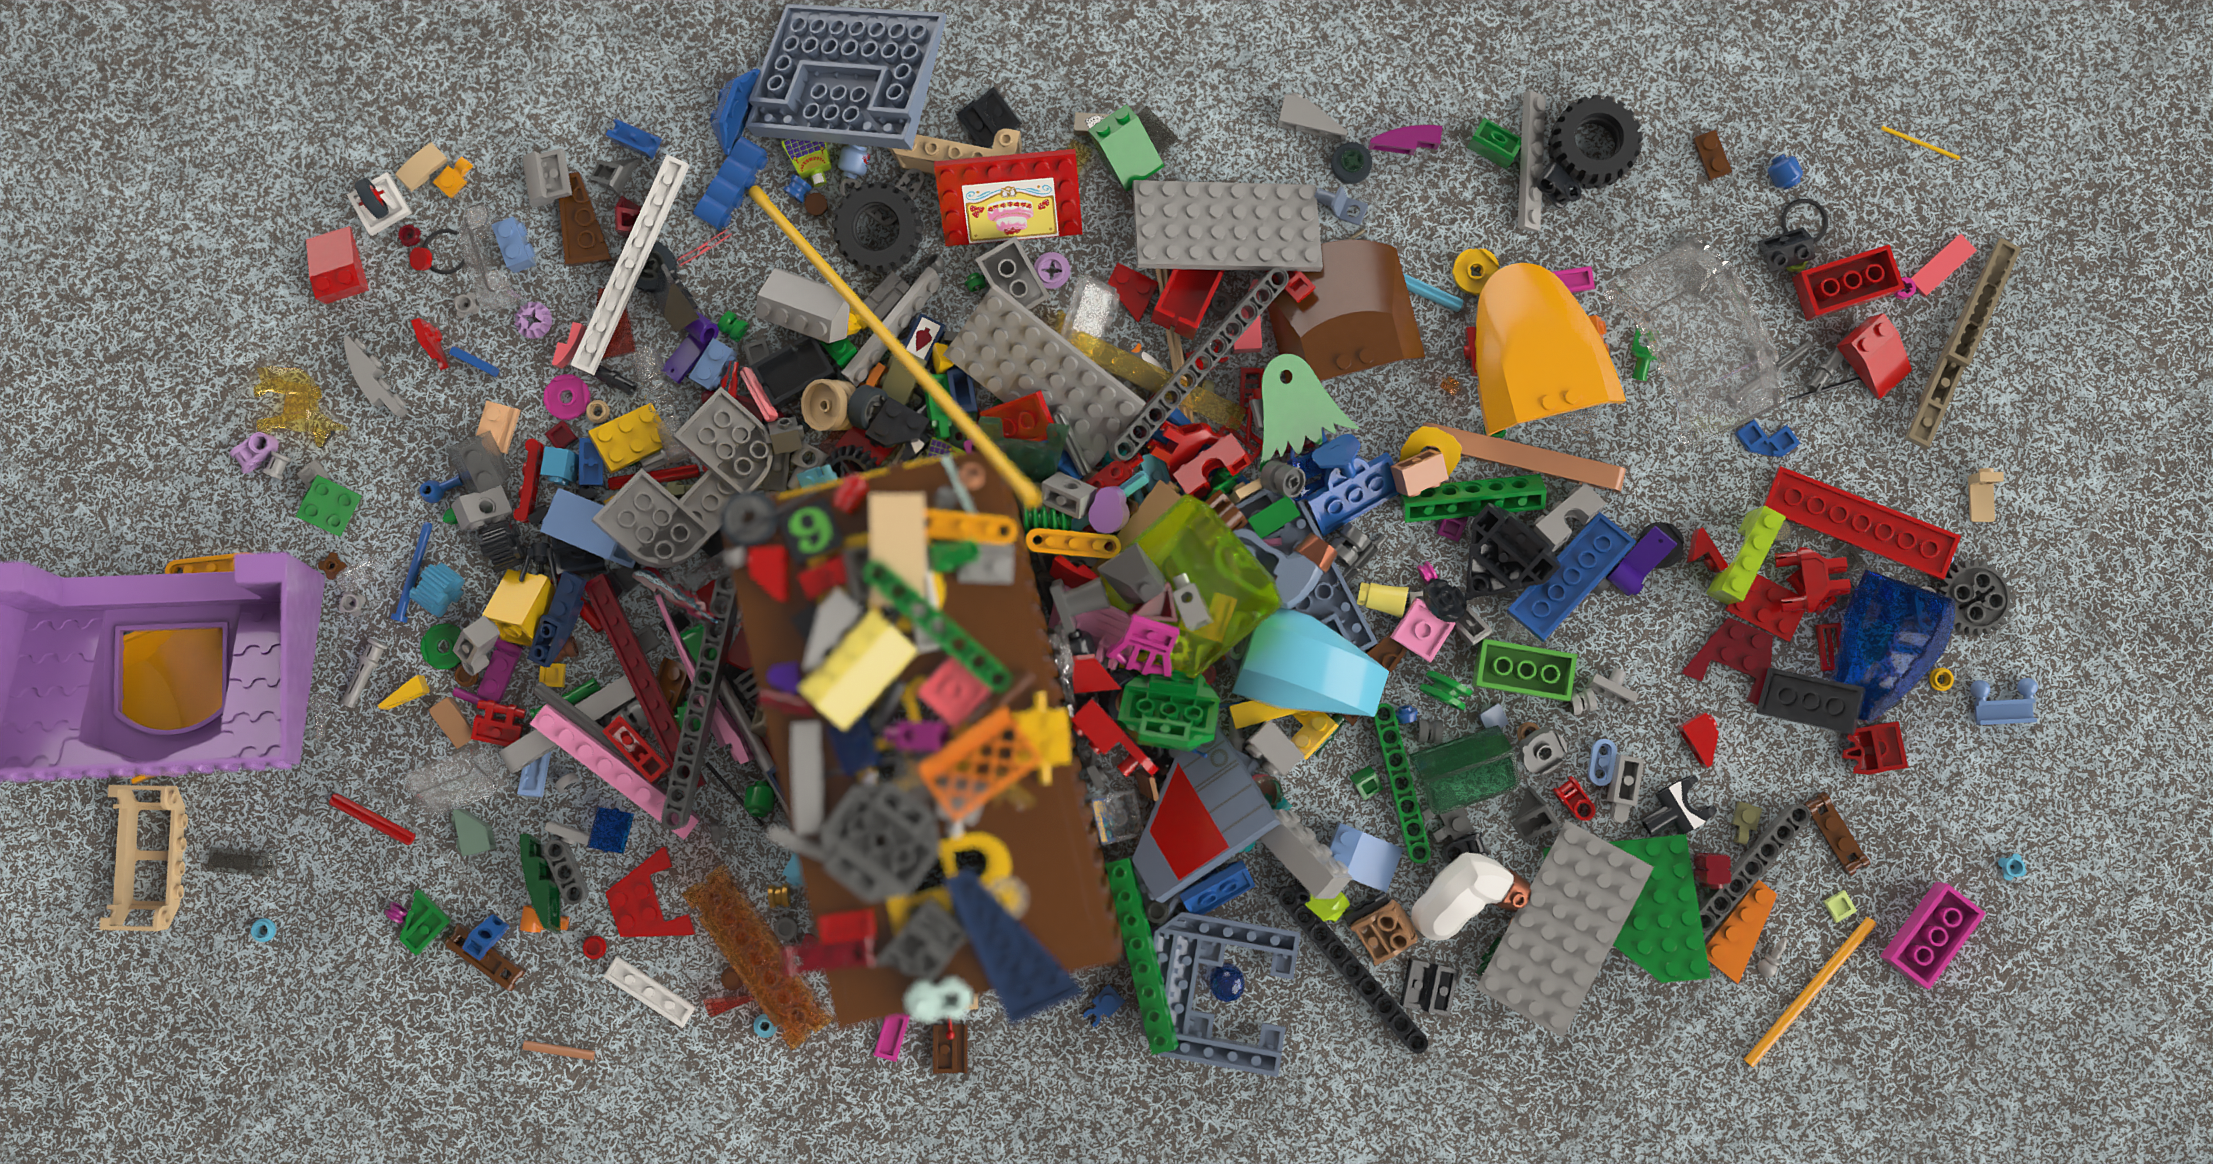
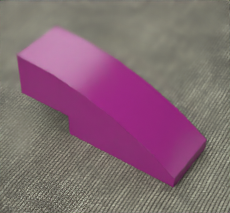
M1412 125L1396 128L1371 138L1368 149L1414 155L1417 147L1437 150L1441 143L1443 126Z

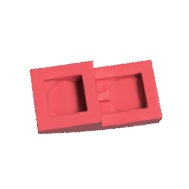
M576 322L572 323L567 344L557 343L552 365L563 369L572 360L587 328L584 325Z

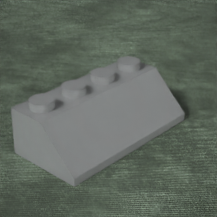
M774 268L757 294L755 317L827 343H832L847 338L850 305L832 286Z

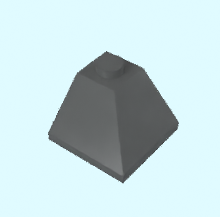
M1134 543L1097 569L1126 604L1146 603L1165 591V576L1137 543Z

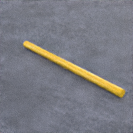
M1883 125L1881 127V130L1950 158L1956 160L1960 158L1958 155Z

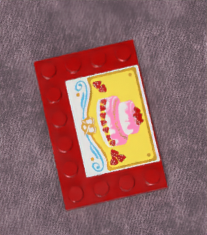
M1076 149L934 161L945 247L1003 242L1015 236L1018 240L1083 235Z

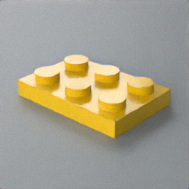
M652 403L588 431V436L610 474L661 451L660 449H665L674 443Z

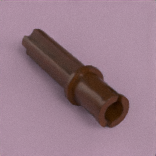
M1027 669L1023 670L1010 681L1006 689L998 691L988 701H982L984 704L965 719L972 728L1006 706L1035 681L1034 676Z

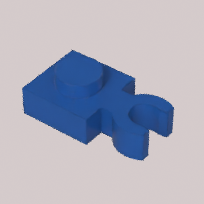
M1108 984L1092 1000L1096 1006L1087 1009L1083 1017L1086 1018L1091 1013L1095 1014L1096 1020L1092 1023V1026L1095 1027L1100 1023L1103 1013L1109 1018L1125 1000Z

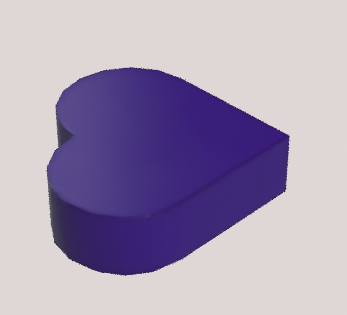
M795 662L772 667L768 673V679L771 684L780 686L784 693L796 694L799 692V687L802 685L799 663Z

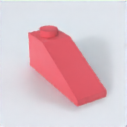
M1253 279L1249 290L1258 282V279ZM1257 291V293H1256V297H1257L1258 300H1259V291ZM1242 308L1241 315L1248 319V311ZM1260 315L1231 346L1233 347V354L1261 352Z

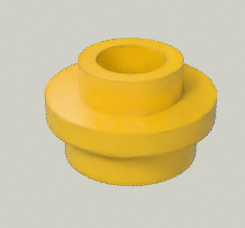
M1936 668L1929 675V683L1937 691H1946L1953 685V674L1946 668ZM1939 675L1944 677L1942 684L1937 681Z

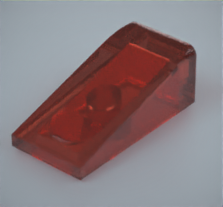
M754 993L708 997L703 1002L708 1016L713 1017L753 1001L758 996Z

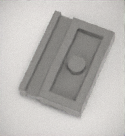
M977 543L981 551L979 561L961 565L959 569V582L1012 584L1014 545Z

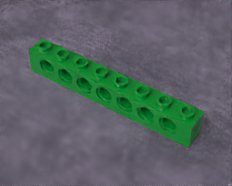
M1132 858L1107 863L1105 865L1151 1055L1175 1050L1179 1045L1148 918L1145 914L1138 877L1133 870L1135 865Z

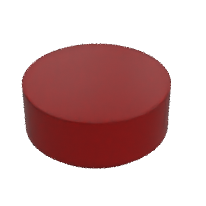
M415 247L412 249L409 255V262L413 269L426 271L432 265V254L427 248Z

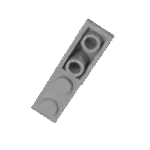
M346 335L344 337V347L347 361L364 395L373 405L380 408L385 404L394 415L401 418L408 413V410L404 407L406 402L398 394L393 395L389 391L391 388L390 384L381 377L385 373L380 367L383 363L374 354L370 356L365 351L368 347L358 337L354 339Z

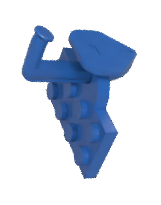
M1322 428V445L1318 444L1319 448L1313 452L1312 458L1318 467L1327 468L1324 477L1325 487L1305 497L1320 533L1325 536L1400 493L1397 492L1390 467L1394 463L1387 452L1366 462L1357 455L1361 444L1354 435L1343 434L1329 441Z

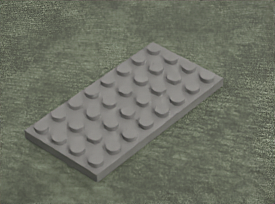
M1133 180L1137 268L1261 271L1282 268L1285 271L1321 272L1323 268L1317 198L1314 197L1316 185Z
M996 284L991 287L943 354L1004 403L1041 390L1051 417L1057 411L1062 410L1091 469L1096 466L1109 450L1111 443L1127 428L1146 404V402ZM1059 432L1058 435L1050 438L1067 451Z
M1566 820L1530 886L1532 892L1528 903L1524 908L1517 910L1475 989L1563 1038L1654 867Z

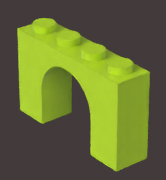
M1766 506L1747 512L1737 532L1745 536L1743 544L1728 568L1723 572L1716 573L1706 594L1726 605L1743 601L1786 516Z

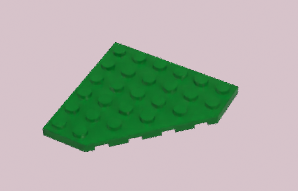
M1686 834L1608 842L1654 867L1612 946L1622 952L1625 957L1639 968L1649 973L1660 984L1710 979ZM1551 848L1542 849L1543 861Z

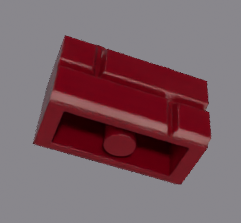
M1715 852L1693 854V864L1696 866L1694 869V880L1701 882L1702 887L1723 889V884L1731 883V871L1728 870L1731 868L1730 856Z

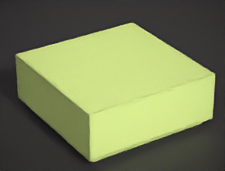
M1845 890L1823 901L1835 923L1857 912Z

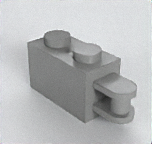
M1616 755L1613 777L1609 783L1606 801L1612 802L1610 818L1614 822H1626L1630 806H1637L1645 759Z

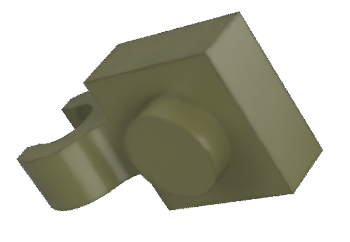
M1737 801L1731 821L1732 825L1737 826L1733 840L1734 843L1747 845L1749 830H1757L1763 808Z

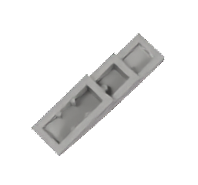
M819 722L792 723V781L795 830L797 835L819 834L824 828L823 754L820 751L821 725Z

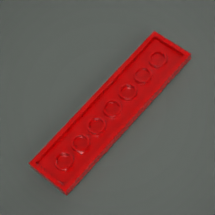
M1782 466L1778 467L1763 506L1786 516L1785 520L1940 580L1945 579L1961 539V535Z

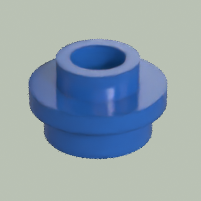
M1412 705L1398 707V711L1395 712L1398 723L1405 724L1417 720V708H1412Z

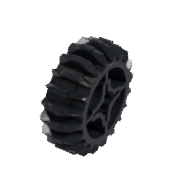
M855 445L842 446L838 450H834L831 456L825 460L827 464H830L832 471L836 472L837 480L844 479L846 475L850 476L853 473L861 475L882 469L881 465L877 466L875 463L878 457L871 458V451L867 450L864 452L863 446L857 448Z

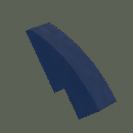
M954 364L947 370L951 398L964 414L978 412L973 378Z

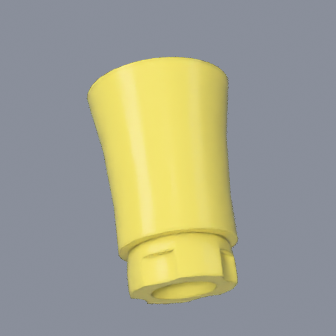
M1361 582L1357 604L1366 605L1365 608L1385 612L1402 619L1409 587Z

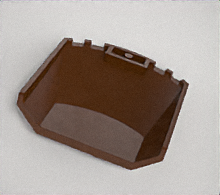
M1362 239L1322 243L1323 268L1321 272L1301 271L1316 288L1299 303L1282 290L1267 306L1279 355L1293 354L1299 356L1311 367L1320 382L1400 361L1425 359L1421 337L1397 249L1388 244ZM1283 370L1286 384H1288L1292 380V373L1289 370Z

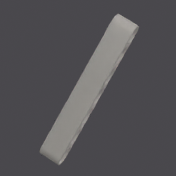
M624 675L581 701L575 707L598 723L603 720L604 716L615 713L628 703L636 700L637 697L627 676ZM535 729L501 750L499 755L510 773L513 774L559 746Z

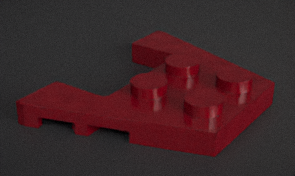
M1728 617L1694 655L1692 660L1682 669L1680 674L1702 682L1710 661H1715L1754 678L1746 701L1758 706L1768 668H1771L1773 635Z

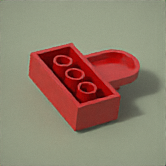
M1093 699L1071 718L1074 722L1071 727L1081 737L1086 735L1091 740L1088 745L1097 754L1102 752L1105 755L1118 742L1128 750L1130 754L1116 766L1126 777L1140 764L1151 776L1159 770Z

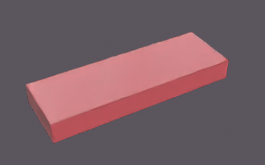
M1959 234L1911 277L1916 284V290L1923 297L1927 296L1977 250L1962 234Z

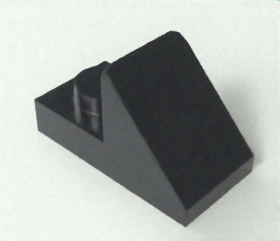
M636 561L633 568L624 565L615 573L610 571L607 574L619 600L641 584L633 578V573H635V576L648 578L644 570H640L642 568Z

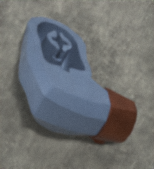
M1239 529L1228 532L1220 539L1215 549V564L1222 575L1235 582L1250 595L1281 608L1291 609L1299 604L1315 588L1321 576L1329 570L1338 553L1320 537L1309 533L1294 549V553L1286 556L1279 550L1268 546L1253 531Z

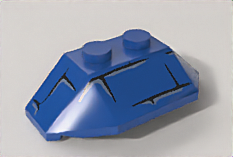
M755 68L727 81L724 89L721 88L719 91V103L716 110H713L711 113L710 125L726 157L730 155L734 145L743 134L753 107L749 102V98L760 69Z

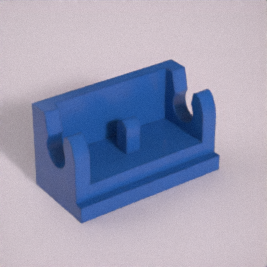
M614 119V130L608 129L606 133L610 141L653 160L662 139L623 121Z
M579 438L580 488L584 486L601 487L603 485V460L590 438Z

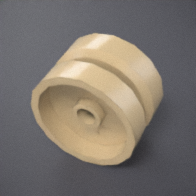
M820 379L811 382L803 392L801 400L802 414L807 424L818 431H842L853 427L848 420L847 408L850 397L857 388L846 380Z

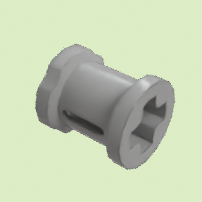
M271 451L272 457L262 472L283 480L282 474L287 463L291 462L292 459Z

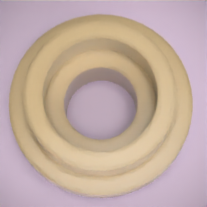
M594 400L588 404L586 415L590 421L602 423L608 419L610 409L604 401ZM597 408L602 409V414L596 416L594 413Z

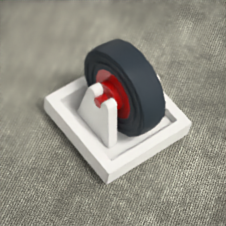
M388 172L372 181L367 178L360 179L355 183L356 190L347 194L371 236L412 214Z

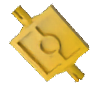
M1034 693L1035 709L1028 712L1013 713L1014 722L1043 758L1042 762L1034 766L1039 768V784H1043L1044 776L1045 783H1050L1049 767L1056 764L1070 763L1067 710L1053 711L1045 707V693H1040V699L1039 693ZM1019 739L1018 744L1024 745V744L1021 742V740ZM1017 749V763L1026 764L1034 758L1029 751Z

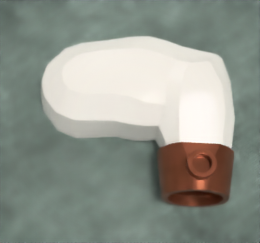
M1466 852L1458 856L1436 876L1426 893L1412 907L1411 919L1415 928L1427 939L1434 941L1447 940L1457 934L1465 923L1477 915L1487 903L1514 913L1519 908H1524L1530 899L1532 892L1530 889L1531 884L1513 870L1506 869L1496 860L1480 854Z

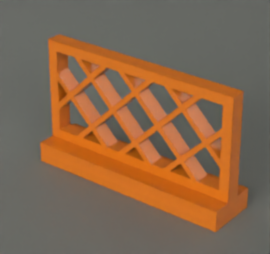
M1004 706L916 768L921 780L926 783L952 820L957 822L1042 762L1043 758L1011 718L1010 712ZM1009 727L1016 734L1015 744L999 742L1001 733ZM1019 739L1021 740V742H1022L1024 745L1018 744ZM983 745L995 746L993 759L978 757L979 748ZM998 747L1014 749L1012 762L996 760ZM1017 749L1029 751L1034 757L1026 764L1015 762ZM962 760L973 761L971 774L957 773V763ZM977 762L992 764L990 777L974 775ZM995 765L1011 767L1009 776L1005 779L993 778ZM940 775L951 777L949 790L938 789L932 781ZM955 777L970 779L968 793L952 791ZM973 780L989 782L987 792L982 795L971 793ZM942 794L948 795L947 801L945 800ZM951 796L967 798L965 807L957 813L950 806Z

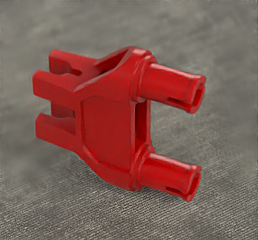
M1165 420L1159 429L1163 431V436L1170 439L1167 445L1151 438L1146 446L1151 449V455L1165 462L1170 480L1176 483L1178 481L1173 474L1183 464L1191 462L1203 444L1206 443L1213 446L1223 436L1213 432L1210 425L1197 422L1177 426Z
M1799 547L1795 552L1774 553L1776 568L1798 565V568H1801L1804 588L1803 596L1781 597L1782 613L1797 610L1813 613L1829 596L1850 594V579L1829 580L1828 575L1847 572L1846 557L1826 559L1807 547Z

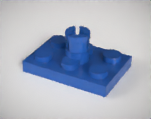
M1243 860L1229 864L1225 870L1219 873L1215 867L1201 877L1203 882L1196 886H1189L1179 895L1189 913L1205 915L1255 887V884Z

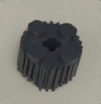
M504 520L479 529V534H482L483 541L479 542L481 552L485 559L489 558L494 565L491 569L494 573L523 564L526 558L525 545L521 546L519 540L521 531L517 523L511 524L508 520Z

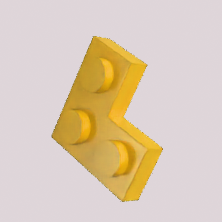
M1302 711L1291 714L1303 727L1290 741L1305 755L1304 759L1307 760L1338 727V724L1324 712Z

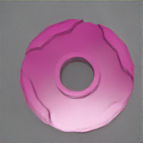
M562 374L554 377L548 387L546 386L543 401L546 409L553 416L561 420H573L586 412L591 394L588 386L582 379L572 374ZM565 391H571L573 394V398L569 403L561 401V395Z

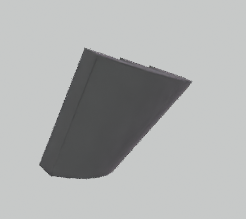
M930 897L882 952L876 963L881 966L884 964L900 968L901 972L913 973L918 975V977L932 980L948 963L953 952L965 941L969 934L964 924Z

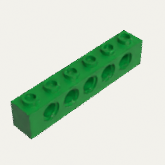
M1540 474L1442 483L1438 487L1422 490L1421 494L1414 497H1408L1400 493V507L1405 523L1477 516L1488 503L1509 512L1545 509L1546 487Z

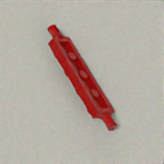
M1137 453L1130 460H1114L1085 483L1096 487L1097 492L1105 487H1118L1135 475L1133 468L1144 462L1141 454Z

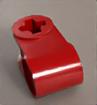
M1570 775L1568 781L1560 787L1552 789L1553 794L1574 819L1588 821L1595 815L1594 804L1573 776ZM1580 804L1586 805L1588 809L1584 817L1580 816L1577 812Z

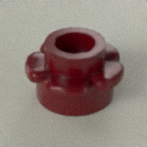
M408 224L399 229L398 237L402 245L410 247L411 245L416 246L420 242L421 231L418 227Z

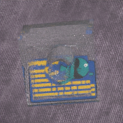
M1135 789L1090 798L1101 846L1142 836L1144 826Z

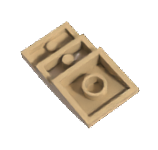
M870 494V561L874 559L884 561L925 597L924 494ZM877 565L871 568L870 575L873 579H880L883 577L885 570ZM894 584L890 588V594L894 597L901 596L905 590L904 585ZM871 585V606L894 605ZM916 601L912 605H924V603Z

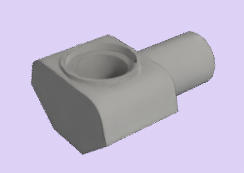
M801 441L803 449L796 450L790 462L797 465V468L787 486L793 490L802 489L797 474L819 466L821 469L822 466L827 464L825 460L829 455ZM808 454H815V462L807 465L805 457Z

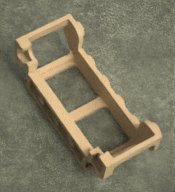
M1012 129L998 131L995 135L992 149L916 134L912 150L888 148L901 169L917 168L923 174L935 176L934 161L1021 154L1022 141L1020 131Z
M108 785V797H117V804H113V809H119L113 904L107 905V909H110V917L100 918L99 930L161 931L169 929L180 906V899L184 895L181 876L185 872V863L182 861V856L187 846L186 838H184V828L187 827L188 816L185 814V804L178 787ZM132 790H161L160 803L139 802ZM140 810H171L168 851L137 849L138 813ZM136 861H168L166 901H137L134 899ZM132 909L155 910L153 926L123 925Z

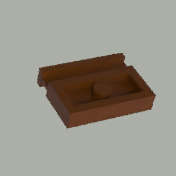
M663 657L656 678L672 711L678 712L677 707H681L690 678L684 664Z
M933 1024V1074L968 1073V1024H952V1031H954L955 1037L951 1040L945 1036L948 1031L947 1024Z

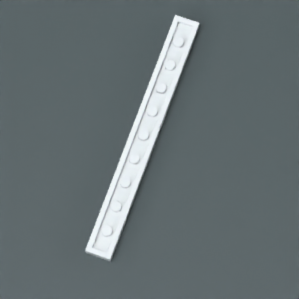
M666 154L571 362V366L595 375L687 173L688 163Z

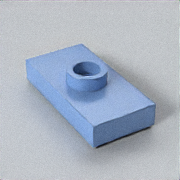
M551 752L522 769L518 795L543 798Z

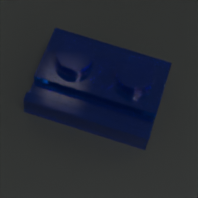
M863 712L845 730L838 724L826 727L846 777L882 762Z

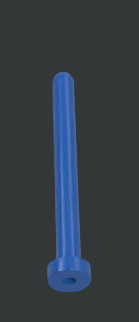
M425 522L422 526L396 613H392L390 619L407 623L408 617H405L410 601L409 591L415 585L432 530V523Z

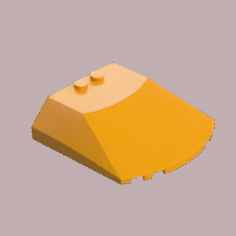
M223 628L135 631L123 636L122 713L128 718L151 729L175 730L200 723L222 707ZM135 772V777L131 779V782L136 785L156 776H144V774H136Z

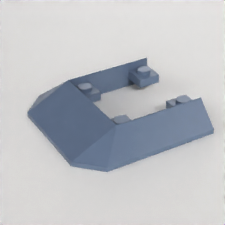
M1181 912L1156 930L1153 942L1179 1045L1175 1050L1158 1053V1055L1278 1077L1286 1026L1262 1022L1259 1045L1212 1037L1215 1014L1192 1010L1199 963L1222 967L1226 944L1273 952L1270 976L1293 980L1301 932L1188 912ZM1141 1014L1140 1029L1142 1030V1032L1144 1033V1035L1147 1037L1146 1030H1145V1026H1144V1022H1143V1018H1142V1014Z

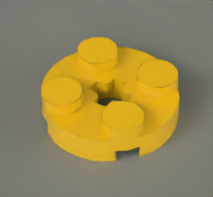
M1471 248L1463 251L1453 265L1452 276L1455 284L1461 291L1467 294L1479 295L1488 279L1499 270L1498 260L1486 249ZM1470 267H1480L1479 273L1481 276H1472Z

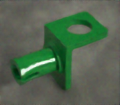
M1642 327L1636 328L1631 353L1637 358L1632 375L1633 379L1647 381L1650 362L1659 360L1660 357L1655 354L1659 331ZM1643 334H1650L1652 337V343L1647 347H1643L1639 343V338Z

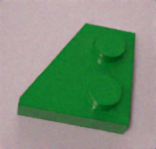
M417 889L414 892L413 896L415 898L411 910L408 911L406 925L402 929L399 938L415 956L419 955L452 921L421 889Z

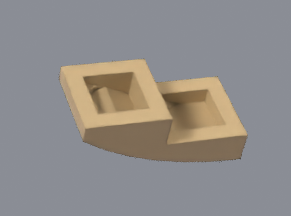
M430 142L413 155L395 173V176L412 192L429 179L431 173L442 167L447 162V157Z

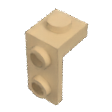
M1994 468L1979 469V473L1968 476L1970 522L1995 521L1994 484L2004 481L2003 472H1994Z

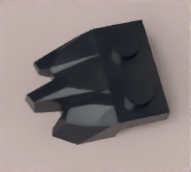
M551 536L558 578H561L563 571L581 575L606 570L604 557Z

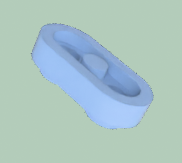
M1599 739L1591 747L1587 776L1589 781L1597 786L1609 784L1613 777L1617 748L1609 739ZM1602 746L1606 747L1607 753L1605 755H1601L1599 752V749ZM1599 769L1603 771V777L1600 779L1595 775Z

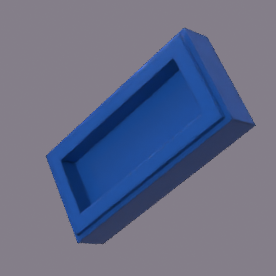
M452 346L448 353L494 377H497L500 371L497 367L455 346Z

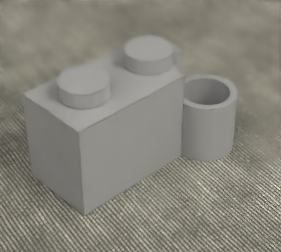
M485 615L461 631L452 650L461 659L464 670L472 676L489 665V660L485 653L493 648L500 634L497 625L493 621H489Z

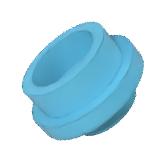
M268 918L258 919L251 928L253 938L259 942L271 940L276 933L274 922ZM262 926H266V927H267V933H266V934H262V932H261V927H262Z
M761 1014L754 1021V1030L760 1037H771L778 1029L777 1019L772 1014ZM762 1022L769 1023L768 1030L762 1028Z

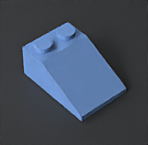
M1337 822L1328 848L1332 851V857L1348 867V873L1353 877V880L1387 893L1403 848L1340 822Z

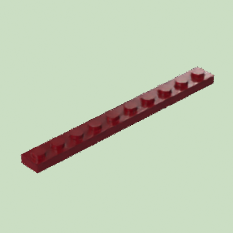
M602 573L586 582L584 589L672 770L681 728L607 574ZM688 745V751H689L690 754L693 755V753H692V751H691V749H690V747H689V745ZM685 765L682 773L686 778L690 775V769ZM700 772L697 789L707 784L702 772Z

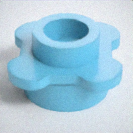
M2014 853L2009 858L1999 859L1998 865L2002 867L2005 880L2010 881L2013 877L2026 874L2025 864L2019 854Z

